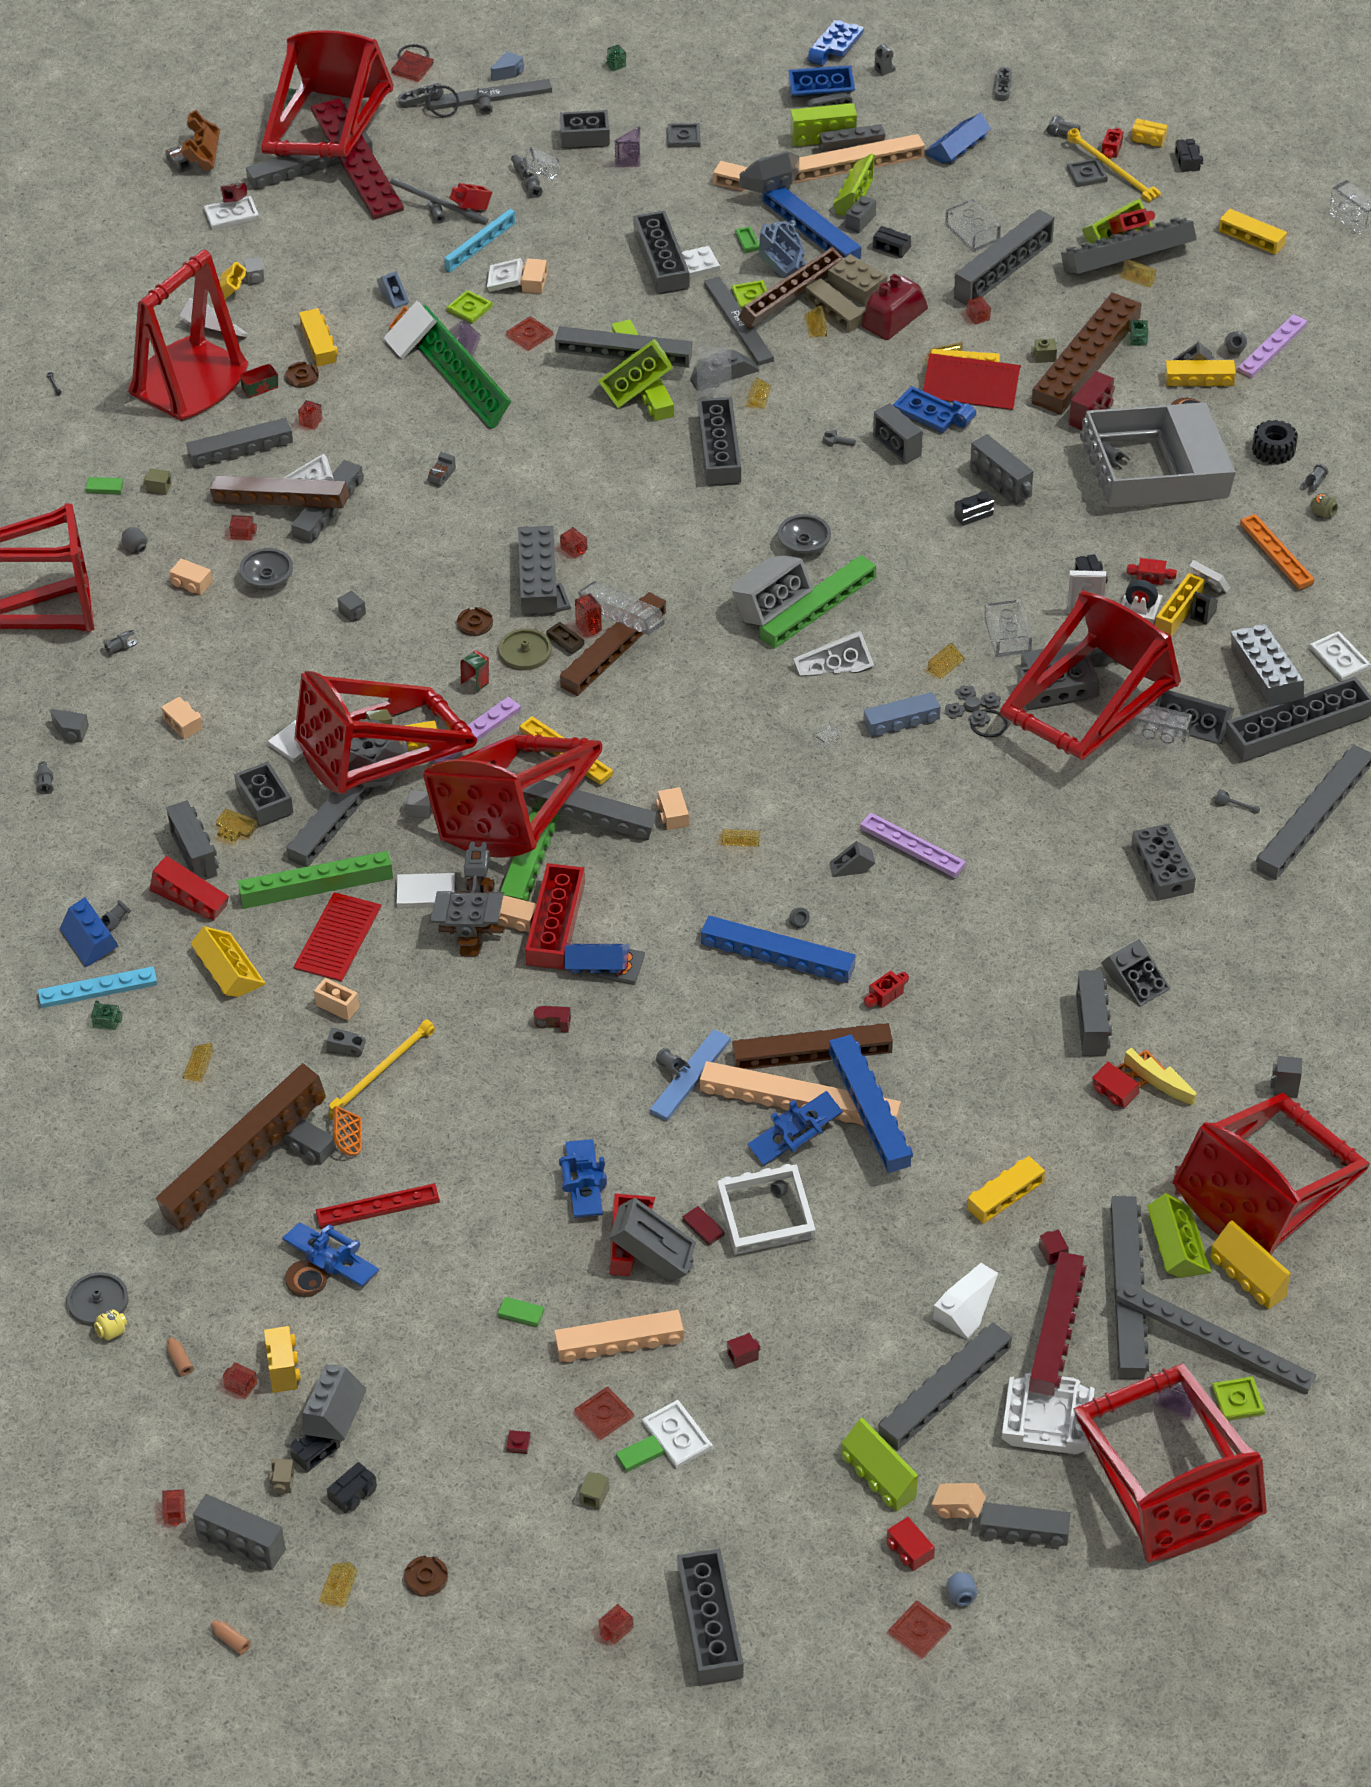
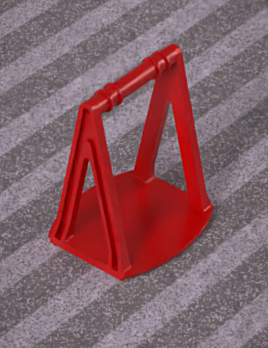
M332 30L308 31L290 36L286 40L287 53L262 141L261 151L263 154L284 155L286 157L289 155L320 156L321 158L324 156L333 158V156L347 157L384 97L393 91L394 84L377 39ZM296 64L302 79L301 85L283 111ZM312 91L320 94L351 98L339 143L280 141ZM363 98H369L359 114Z
M203 249L197 255L191 256L188 262H184L182 267L165 281L157 284L154 290H149L148 294L138 302L133 376L128 392L143 402L182 421L214 406L241 381L240 374L246 372L249 362L241 352L212 256L207 250ZM195 277L190 336L166 346L154 307L160 305L162 300L168 299L169 295L189 278ZM208 292L227 350L205 339L204 329ZM149 341H151L155 355L148 360Z
M65 503L64 506L50 513L0 527L1 543L67 523L69 545L56 548H0V562H72L75 574L74 577L0 599V629H75L87 631L88 633L95 630L89 579L73 504ZM78 592L83 613L82 615L3 614Z
M1083 590L1079 593L1073 610L1001 707L1000 716L1013 722V725L1020 726L1022 730H1028L1050 742L1057 749L1064 750L1066 754H1072L1083 760L1164 692L1179 686L1181 678L1171 635L1160 630L1147 619L1122 604ZM1085 616L1088 628L1086 637L1080 644L1045 671ZM1098 648L1110 658L1131 670V673L1081 742L1076 737H1070L1067 732H1061L1022 709L1090 652ZM1143 678L1154 681L1150 687L1120 711Z
M315 671L301 673L294 739L300 745L303 755L316 777L323 785L335 793H346L347 790L359 784L473 748L477 744V738L472 733L471 728L467 726L465 721L459 719L450 709L447 701L431 687L322 676ZM339 693L388 698V700L349 713ZM427 704L428 709L435 716H438L449 730L362 722L359 720L365 719L366 711L387 709L390 715H394ZM353 738H373L428 744L426 747L348 772L351 741Z
M513 734L458 759L438 762L426 768L423 778L440 841H445L464 851L469 850L471 842H475L476 847H481L482 842H486L487 850L490 851L491 857L497 858L519 856L534 850L537 847V842L542 832L601 754L603 748L601 741L588 740L587 738L578 739L577 737L570 739L543 737L539 734L535 736L532 734ZM520 750H525L526 752L534 751L536 753L541 751L562 753L518 774H514L506 769ZM569 768V772L530 823L523 790L536 782Z
M1281 1093L1218 1122H1204L1199 1127L1172 1184L1176 1186L1194 1213L1216 1234L1220 1235L1227 1224L1233 1221L1272 1255L1281 1242L1366 1172L1370 1163L1359 1155L1355 1148L1346 1144L1347 1141H1342L1310 1115L1309 1110H1304L1299 1102L1296 1103L1285 1093ZM1281 1111L1286 1115L1287 1119L1295 1122L1296 1127H1301L1328 1149L1333 1157L1339 1158L1341 1164H1346L1347 1166L1294 1191L1277 1167L1259 1150L1245 1141V1139ZM1313 1199L1309 1204H1307L1303 1209H1301L1297 1214H1295L1291 1218L1294 1211L1297 1209L1299 1205Z
M1183 1363L1167 1370L1164 1368L1160 1373L1155 1375L1152 1373L1148 1378L1112 1393H1104L1102 1397L1097 1399L1094 1397L1092 1401L1073 1408L1076 1420L1140 1538L1144 1558L1148 1563L1173 1558L1213 1544L1243 1528L1257 1517L1267 1513L1263 1460L1259 1452L1254 1451L1245 1444ZM1181 1383L1218 1450L1221 1459L1187 1471L1147 1495L1093 1419L1096 1417L1102 1418L1108 1412L1114 1413L1120 1407L1154 1393L1160 1394L1161 1390L1166 1388L1172 1389L1173 1385Z

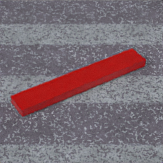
M433 1183L316 1209L315 1212L319 1228L323 1229L328 1225L337 1226L440 1203V1198L436 1185Z

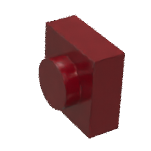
M509 1430L506 1452L528 1454L531 1432Z

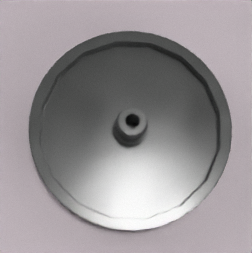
M96 1272L81 1277L72 1285L68 1292L67 1304L70 1314L75 1320L88 1326H94L97 1316L114 1309L119 1314L124 1313L129 1298L127 1288L120 1278L110 1273Z

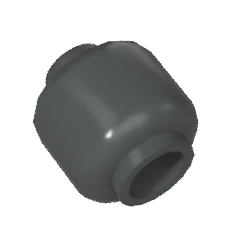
M1240 331L1230 332L1224 340L1225 348L1231 353H1239L1247 345L1246 335Z
M129 527L122 533L121 542L130 553H141L146 549L148 539L139 528Z

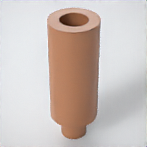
M173 1337L167 1340V1351L180 1376L192 1373L194 1367L182 1344Z
M215 1619L210 1626L214 1629V1634L237 1653L242 1655L249 1649L251 1642L225 1621L219 1622Z

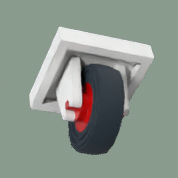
M1135 580L1128 585L1122 605L1154 624L1163 595H1159L1155 586L1150 582Z

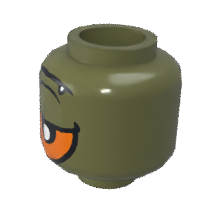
M1320 493L1311 500L1312 512L1320 517L1330 518L1336 514L1338 503L1334 497Z

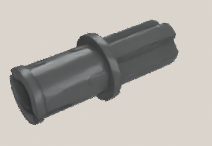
M428 201L430 213L434 216L435 222L442 223L445 220L442 206Z

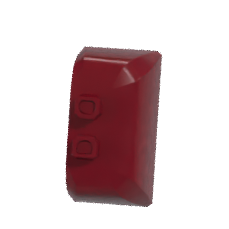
M892 274L890 280L882 282L879 285V289L869 298L864 311L862 327L884 340H890L928 309L921 287L904 276Z

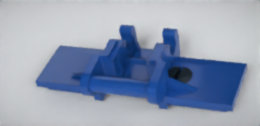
M827 1090L800 1109L797 1107L795 1100L789 1103L790 1108L788 1111L780 1116L776 1112L771 1115L774 1126L747 1144L763 1166L787 1150L794 1153L797 1151L796 1148L817 1134L821 1135L823 1133L822 1126L843 1113ZM807 1127L811 1128L810 1130H808L807 1132H805L804 1134H802L801 1136H799L791 1142L790 1139L793 1138L795 1135L799 1134ZM777 1135L783 1136V1141L780 1144L773 1142V1138Z
M594 1139L565 1142L567 1156L559 1159V1165L562 1167V1190L564 1192H571L574 1218L603 1215L600 1191L605 1189L607 1185V1176L603 1171L605 1167L604 1157H600L599 1162L596 1163ZM570 1172H577L578 1179L571 1180Z
M299 1222L282 1237L283 1241L305 1253L306 1260L328 1273L336 1275L339 1273L361 1287L379 1272V1268L355 1254L361 1243L357 1240L353 1241L334 1230L332 1225L325 1227L321 1230L320 1234ZM329 1237L343 1245L337 1250L333 1249L328 1245ZM348 1262L351 1263L352 1266L346 1267L342 1265V1263Z

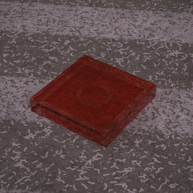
M406 50L391 68V73L420 82L434 64V59Z
M529 316L507 330L506 336L530 351L552 337L553 331L532 316Z
M608 1386L574 1408V1413L600 1440L634 1418V1413Z
M916 1600L890 1627L888 1633L924 1658L948 1633L951 1625Z

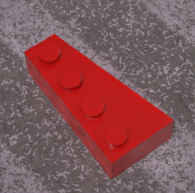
M165 856L152 871L149 891L190 909L205 918L214 921L227 906L229 898L227 894L168 856Z
M615 1193L612 1205L611 1231L620 1205L636 1198L653 1210L655 1197ZM611 1240L609 1275L630 1276L636 1258Z

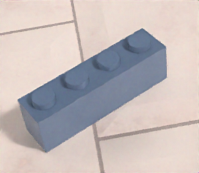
M930 692L864 709L863 722L871 737L883 735L884 733L899 731L903 728L918 726L926 722H934L940 719L941 707L934 693Z

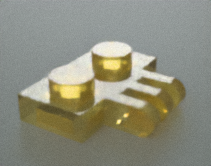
M225 808L216 820V826L221 827L217 836L221 838L224 836V839H230L234 843L240 836L249 838L258 827V821Z

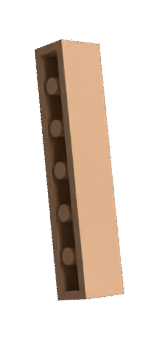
M679 1310L554 1330L559 1362H573L581 1358L592 1359L599 1355H614L617 1352L623 1351L634 1352L641 1348H656L659 1345H675L679 1342H684V1330Z

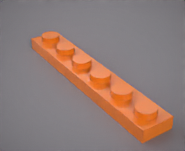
M1256 514L1240 519V525L1298 590L1314 584L1315 579Z

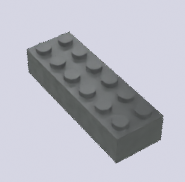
M666 211L634 215V233L657 293L690 288V272Z
M732 397L698 399V420L706 484L741 483V461Z
M553 526L518 527L522 614L558 612Z
M1266 624L1245 629L1241 628L1231 632V650L1268 706L1304 699L1303 678Z
M721 1549L677 1555V1571L699 1684L744 1678V1664Z

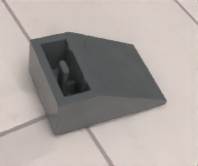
M1140 938L1101 962L1110 978L1139 1006L1170 989V986Z

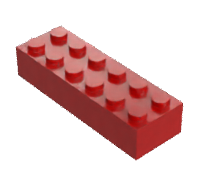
M546 864L525 948L526 965L565 969V946L571 944L585 885V867Z

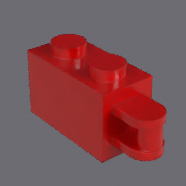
M458 183L457 187H452L449 199L453 200V202L458 204L459 208L467 210V208L474 211L487 210L493 192L484 186Z
M1146 208L1110 218L1109 223L1113 235L1149 225V221L1155 219V213L1153 211H1146Z

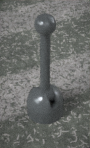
M1222 789L1218 790L1214 803L1225 805L1231 802L1251 809L1254 813L1260 811L1259 806H1251L1230 799L1228 792Z

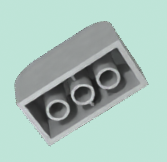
M777 556L762 562L735 581L731 586V590L742 620L746 623L763 626L811 592L813 587L802 558Z

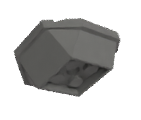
M375 719L359 720L362 722L381 723ZM353 738L351 741L348 772L409 752L407 743L405 741ZM403 770L359 785L363 787L380 785L390 787Z

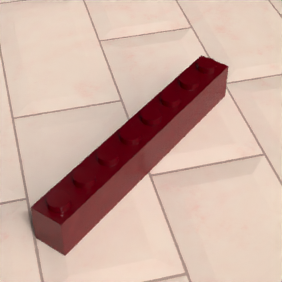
M1061 1251L1059 1253L1030 1376L1028 1392L1054 1397L1055 1389H1060L1062 1376H1059V1372H1064L1066 1361L1062 1358L1068 1354L1069 1344L1066 1341L1071 1340L1073 1328L1070 1327V1324H1074L1076 1319V1312L1073 1310L1074 1308L1078 1309L1080 1296H1077V1292H1082L1084 1281L1080 1279L1085 1277L1087 1265H1083L1084 1256Z

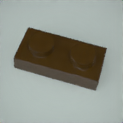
M561 622L546 630L547 636L571 654L585 645L583 638Z

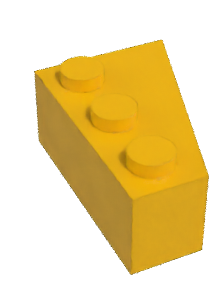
M289 1326L265 1329L264 1334L272 1392L298 1389L297 1381H301L299 1368L295 1369V1364L299 1363L297 1351L292 1349L293 1346H296L295 1334H290Z

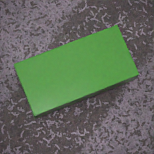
M751 226L735 229V235L744 253L759 251V242Z
M89 477L86 493L121 495L124 484L123 478Z
M504 1297L498 1317L538 1327L545 1309L544 1306Z
M654 1435L616 1452V1457L626 1473L664 1455V1450Z

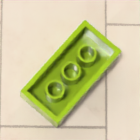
M854 103L791 109L790 135L793 146L819 144V133L857 128V113Z

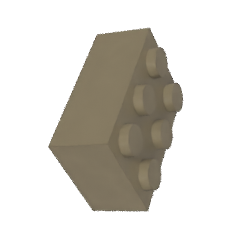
M851 254L828 270V284L863 306H866L871 295L879 289V285L882 282H887L888 279L886 274Z

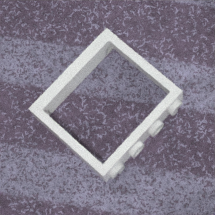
M785 1164L776 1169L766 1168L752 1174L747 1172L738 1177H724L717 1181L716 1190L734 1255L815 1237L816 1229L797 1164ZM793 1178L806 1224L739 1238L727 1191Z

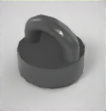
M794 908L790 913L789 922L794 926L803 927L809 922V912L805 908Z

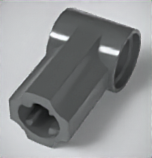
M1056 115L1052 117L1046 130L1052 136H1058L1059 134L1067 136L1068 131L1070 132L1072 128H1076L1080 132L1081 126L1067 122L1061 116Z

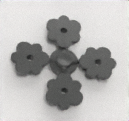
M963 685L960 689L955 690V694L958 695L960 700H965L964 706L958 703L947 704L945 706V714L949 715L951 719H956L958 716H963L966 708L973 711V714L969 716L971 724L974 726H984L985 723L991 720L990 716L987 715L986 711L978 709L981 705L987 708L1000 706L1001 697L996 696L994 692H990L987 695H982V699L979 700V698L974 697L976 692L973 686Z

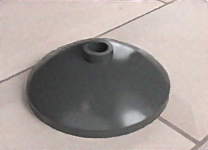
M799 514L787 518L780 524L778 539L782 546L792 552L810 554L823 549L829 543L831 530L823 519L814 515Z
M263 548L246 555L240 563L239 570L242 579L247 584L257 588H273L283 584L290 578L293 572V562L290 556L281 550Z

